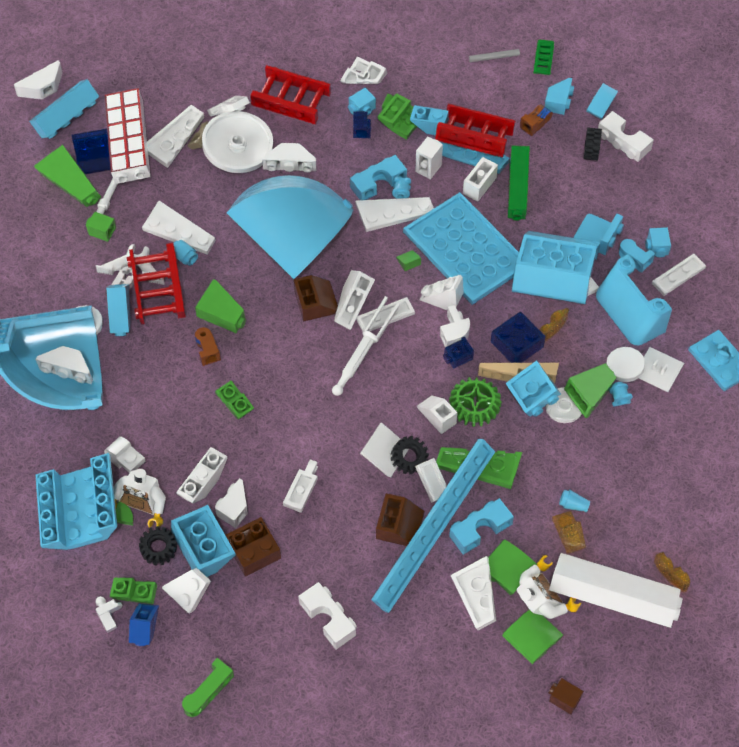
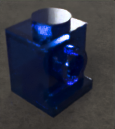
M360 111L353 113V138L371 139V119H368V112Z
M464 336L461 340L445 347L443 358L454 369L473 360L474 350Z

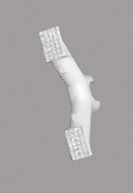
M135 244L129 246L126 255L101 266L96 265L97 272L113 275L115 271H120L128 266L127 257L130 256L129 250L133 249L134 252ZM145 246L141 254H134V256H147L150 250ZM150 263L136 265L142 270V274L156 272ZM164 278L148 280L151 283L165 284Z

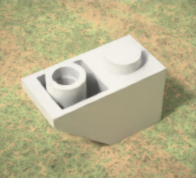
M432 395L417 405L420 412L441 434L457 423V412L443 398Z
M240 478L236 483L230 485L225 497L220 498L215 505L217 517L234 528H237L248 514L243 480Z

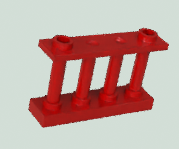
M266 65L265 73L268 79L261 92L252 91L250 95L251 105L316 125L318 121V109L316 107L322 95L330 97V84ZM274 81L284 83L277 97L268 95ZM290 85L300 88L293 102L284 100ZM306 90L315 92L309 106L300 104Z
M452 104L447 105L449 119L446 124L438 123L436 140L504 157L507 139H504L505 135L513 136L515 120ZM455 122L465 124L463 128L453 126ZM473 126L481 128V131L477 132L470 129ZM488 131H493L499 134L496 137L493 135H489L487 133Z
M174 243L166 244L167 250L164 253L135 257L133 249L129 250L130 256L127 257L128 268L132 267L138 306L134 310L136 319H140L141 324H145L144 316L167 312L177 313L178 319L186 317ZM163 260L165 262L169 261L170 267L166 268V270L137 274L136 265ZM168 277V279L172 278V285H169V287L140 291L139 289L140 281ZM169 294L175 297V302H172V304L142 308L141 299Z

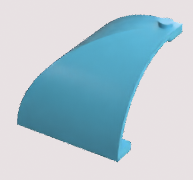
M288 175L272 177L254 184L237 198L227 211V214L295 279L345 225L352 215L353 205L347 199L343 200L336 192L318 181L301 176Z
M92 305L0 319V375L25 398L46 407L62 410L85 408L94 410L102 406V375ZM61 346L79 350L90 371L93 382L92 384L79 383L74 379L61 378L53 373H44L39 369L36 358Z

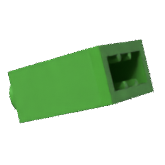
M213 279L195 307L196 315L203 320L237 333L239 328L242 329L246 323L244 310Z
M605 363L570 377L564 390L584 417L588 418L609 392L617 377Z

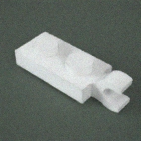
M310 459L305 471L299 469L283 501V506L302 513L318 480V477L314 475L318 468V462Z

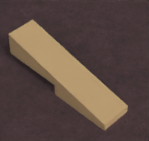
M480 363L478 376L508 382L532 363ZM540 363L546 374L555 384L559 363Z

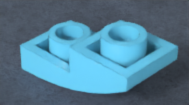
M603 83L586 112L602 120L618 91Z

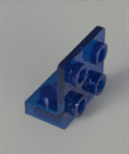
M107 128L71 135L77 164L84 174L111 170Z

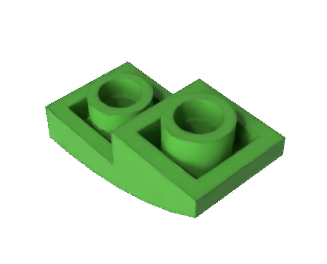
M232 380L215 391L216 395L238 420L254 410L244 393H240Z
M114 578L110 598L154 604L157 584L155 582L135 581L133 578Z

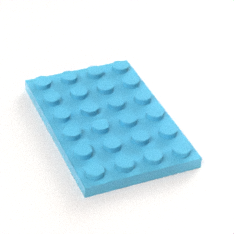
M460 192L403 228V233L447 279L457 275L463 277V296L471 305L514 278L519 252Z

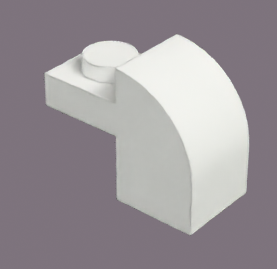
M455 305L448 307L447 317L450 324L440 326V337L446 350L463 345L469 337L470 320L469 318L463 319L461 311H457Z
M118 437L104 450L105 454H110L111 462L119 469L123 467L129 473L137 470L145 462V458L123 437Z

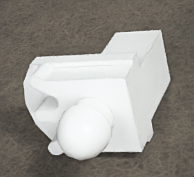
M97 597L96 605L99 607L96 608V613L107 633L117 628L110 614L121 609L123 605L121 602L116 603L114 599L106 603L104 597Z

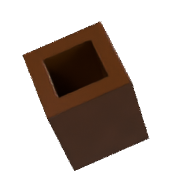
M561 678L558 684L554 682L548 692L551 695L549 702L572 715L584 691Z

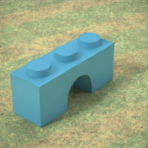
M393 155L360 173L354 174L350 178V188L360 200H367L377 195V184L375 183L377 180H385L393 186L395 183L394 177L407 178V168L396 155Z
M499 498L496 501L488 502L480 511H473L462 522H455L450 528L449 537L464 555L480 545L481 537L476 531L478 527L488 526L495 534H498L513 524L514 516Z

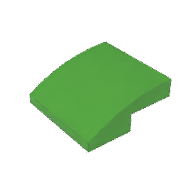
M397 93L378 115V119L387 128L406 140L417 128L410 121L414 108L411 105V100Z
M505 539L488 557L491 581H496L509 595L514 594L520 586L521 574L533 565H537L529 556Z
M529 609L502 636L531 664H534L546 654L549 648L562 638L563 634L543 615L535 614Z

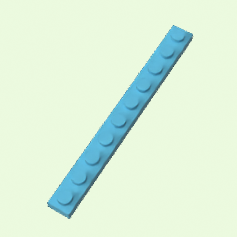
M484 439L477 440L371 599L383 611L387 613L391 611L494 455L495 451Z

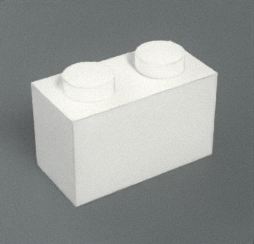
M430 137L424 140L416 150L415 172L429 179L434 176L442 165V143Z
M482 157L464 180L463 194L478 202L497 178L498 164Z

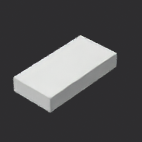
M435 458L415 466L431 503L437 501L447 487Z

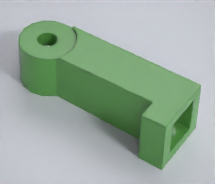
M215 659L212 663L214 671L196 691L184 697L182 706L187 716H198L234 677L233 670L220 659Z

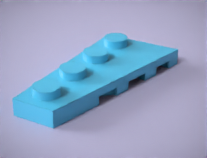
M440 142L443 144L442 156L476 166L481 158L484 157L498 164V174L509 163L510 158L505 155L502 158Z

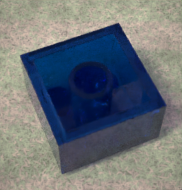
M520 311L492 331L491 343L510 363H522L544 348L546 336Z

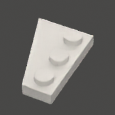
M486 556L451 575L477 630L496 621L489 558Z

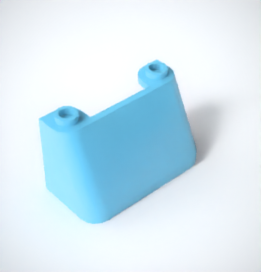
M627 254L621 257L597 289L596 298L628 341L633 345H642L666 332L672 308L664 299L655 298L648 301L628 276L634 272L635 262Z

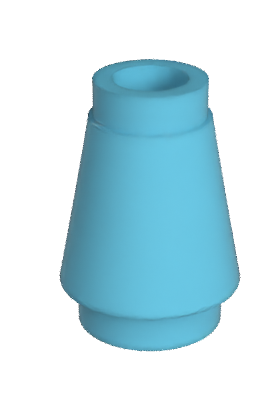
M564 490L559 505L563 506L564 509L587 512L590 501L572 490Z

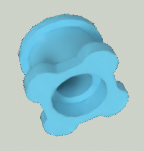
M394 177L395 183L393 184L392 195L396 199L408 198L410 196L409 190L411 186L409 184H411V179Z
M616 382L609 389L614 398V402H612L613 407L631 403L633 396L630 393L628 394L627 384Z

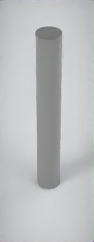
M519 49L472 55L469 56V61L471 63L520 56Z

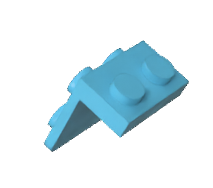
M587 214L574 238L601 242L599 253L606 255L609 248L614 246L617 234L620 235L623 230V216L616 214L613 221L609 222L593 214Z

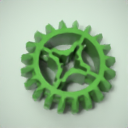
M469 377L467 382L461 380L460 385H455L451 391L449 403L457 412L459 422L464 419L465 426L472 422L473 427L479 422V425L482 427L483 421L489 424L491 419L495 420L496 414L500 412L502 401L500 400V393H497V387H492V382L486 383L485 378L479 381L478 377L475 380H471ZM474 397H476V401H477V402H476V406H474V402H473V401H474Z

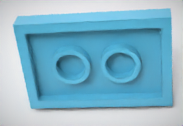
M720 330L689 347V352L723 391L739 383V352Z

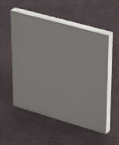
M649 347L644 356V372L638 378L669 392L684 363Z
M380 423L361 451V454L385 475L391 477L398 466L394 467L392 465L394 461H391L392 455L390 454L400 438L383 423ZM409 449L403 450V457Z

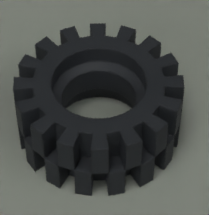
M587 128L584 159L598 161L602 129Z
M406 436L394 445L390 459L394 461L392 464L394 467H399L397 471L403 470V474L409 472L410 475L417 472L415 466L428 461L426 459L429 456V453H426L428 448L427 446L423 447L425 444L423 441L419 443V438L413 439V436L408 438ZM403 450H413L416 453V460L414 462L406 461L403 457Z
M155 526L156 530L154 531L151 527L149 528V533L145 531L143 533L144 537H140L141 543H139L141 555L144 560H147V563L151 564L152 562L155 566H157V563L164 565L165 561L169 563L170 558H174V553L177 552L174 534L169 529L166 531L165 527H162L160 530L159 526ZM156 540H161L165 542L166 547L161 552H153L150 549L151 544Z

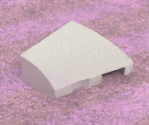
M357 56L351 68H347L340 82L348 84H379L387 75V70L373 61L368 62Z

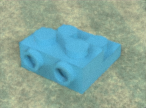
M537 360L506 383L524 412L530 417L532 415L534 417L540 415L543 412V407L547 404H555L559 400L558 396L561 395L552 379L549 378Z

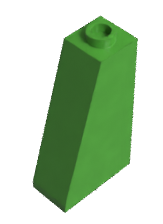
M63 145L34 165L42 176L86 207L94 205L101 198L98 191Z

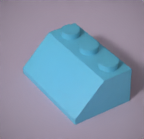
M208 505L171 520V532L174 534L175 540L192 570L197 568L208 577L217 573L235 556L232 546Z

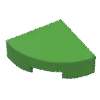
M118 502L116 508L117 523L133 526L134 518L131 509L126 504Z

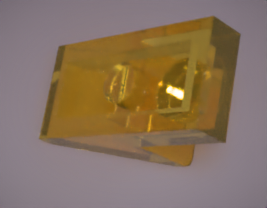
M571 511L552 516V521L567 554L586 548L580 521H575Z

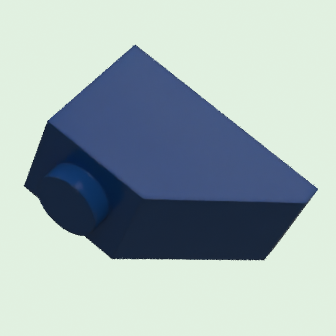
M138 604L130 618L129 643H135L137 646L150 645L154 636L159 605Z

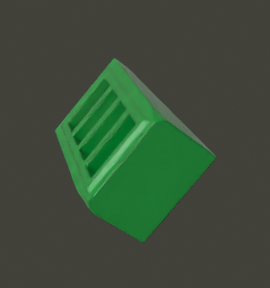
M541 39L537 41L533 73L551 74L554 41Z

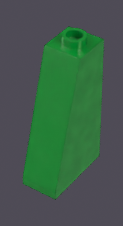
M512 145L507 218L515 221L526 219L530 146Z

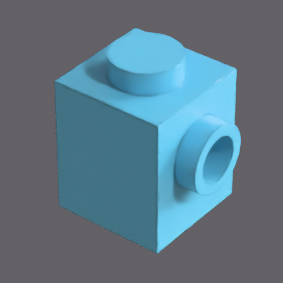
M363 88L349 97L348 109L351 114H356L358 118L364 115L368 116L372 110L376 109V98L366 88Z
M668 227L649 228L645 246L646 250L650 249L655 253L656 257L669 255L671 242Z

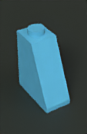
M129 284L110 285L106 288L110 333H115V336H125L126 332L131 330Z

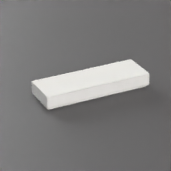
M692 254L653 280L652 285L665 296L704 270L706 265L695 254Z
M406 297L383 306L369 332L384 325L397 302L400 306L390 323L414 315L415 311L408 298ZM377 309L357 316L356 320L362 331H364Z

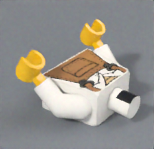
M143 469L131 471L128 476H123L115 483V509L117 508L116 501L119 500V502L129 507L154 515L148 521L149 528L153 526L154 521L156 526L161 527L163 525V519L160 517V514H163L166 497L160 489L156 478L146 475V471Z
M544 555L537 562V565H533L521 574L520 586L517 588V592L531 612L543 615L549 619L563 615L568 610L576 612L581 603H574L577 600L576 598L570 597L568 603L564 604L556 592L549 590L551 584L543 573H540V570L547 571L553 562L546 564L544 560L548 556Z

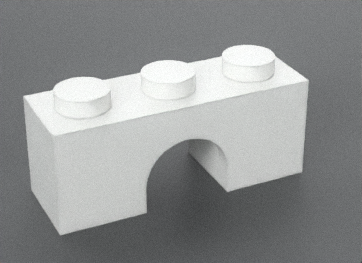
M612 111L599 123L598 128L602 129L601 138L608 140L616 149L625 152L630 159H635L639 162L651 151L654 140L640 130L634 135L624 134L626 120Z
M318 582L298 596L299 604L311 619L320 613L328 614L332 618L323 627V633L336 650L356 636L357 626L351 617L347 618L345 616L343 607L339 602L335 603L331 598L332 594L326 586L322 587Z

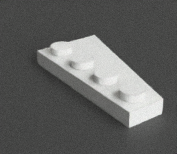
M190 105L147 141L148 155L168 168L205 118L204 113Z
M429 197L355 201L366 232L418 219L434 209Z
M161 201L157 202L142 226V230L172 242L183 240L196 251L207 255L216 241L215 237Z

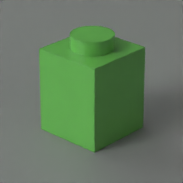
M94 212L92 217H89L86 222L87 231L90 236L107 242L116 230L114 218L98 212Z

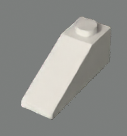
M351 270L342 289L334 322L351 330L375 279L361 271Z

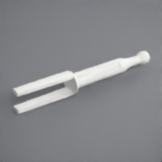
M384 297L362 333L363 339L343 369L339 382L332 388L334 395L339 396L343 393V387L353 377L372 344L379 341L400 306L398 302L376 336L369 332V329L388 297Z

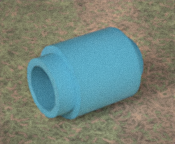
M183 240L174 242L176 258L185 265H193L198 258L196 250Z

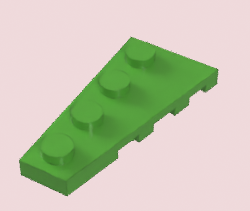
M441 447L436 463L439 469L456 473L470 451L462 448ZM495 452L477 480L511 489L522 452Z

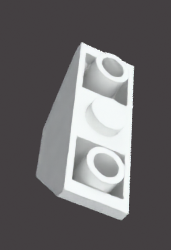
M56 61L49 64L47 67L15 83L14 87L17 96L44 99L57 92L63 73L60 62Z
M281 143L262 157L263 169L269 171H316V158L299 143Z
M457 275L431 285H426L421 290L422 296L420 301L448 310L449 306L455 305L457 307L464 293L463 277Z
M61 346L36 358L39 369L44 373H53L61 378L74 379L79 383L92 384L93 382L90 371L79 350Z
M210 447L178 489L177 495L193 504L204 499L219 480L227 461V456Z

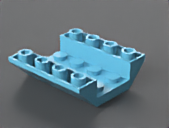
M534 231L526 232L516 261L512 292L586 304L589 280L594 261L598 257L601 242Z
M109 453L90 458L91 467L60 475L53 469L35 475L40 545L42 548L63 550L79 548L108 539L117 528L111 457Z

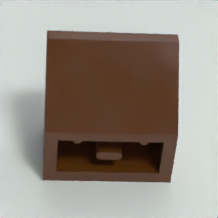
M313 275L293 279L294 292L303 322L336 314L338 305L329 280Z
M386 493L376 527V539L407 546L421 526L425 511L405 497Z
M262 517L225 535L235 552L234 558L245 577L281 559L280 548Z

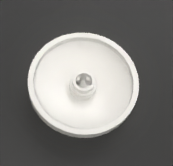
M231 111L222 113L209 121L203 131L202 148L207 159L219 169L232 173H246L256 170L263 165L262 157L273 149V136L267 124L259 117L247 112Z

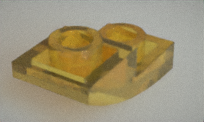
M568 308L555 311L551 315L550 324L547 323L539 329L538 339L541 343L548 341L562 329L568 319Z
M664 552L656 554L654 564L660 573L675 588L681 589L680 591L683 593L687 592L690 585L688 574L683 572L681 566L673 569L671 559L667 558Z

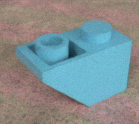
M567 78L548 88L545 107L551 112L564 115L565 110L570 108L571 99L568 98L573 96L574 86L571 85L572 78Z
M414 105L410 121L426 134L436 135L438 123L446 124L449 114L447 110Z

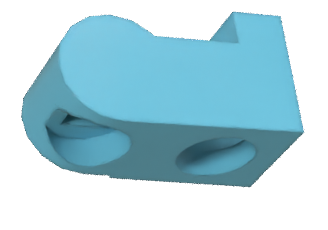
M624 239L620 244L619 256L623 257L629 254L635 262V269L642 273L653 262L655 253L650 249L645 252L636 246V243L631 239Z

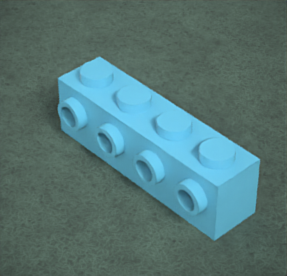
M87 79L82 80L29 122L41 138L48 137L50 139L58 133L57 130L60 127L65 128L71 123L70 119L82 115L84 108L93 106L96 103L95 100L100 96Z

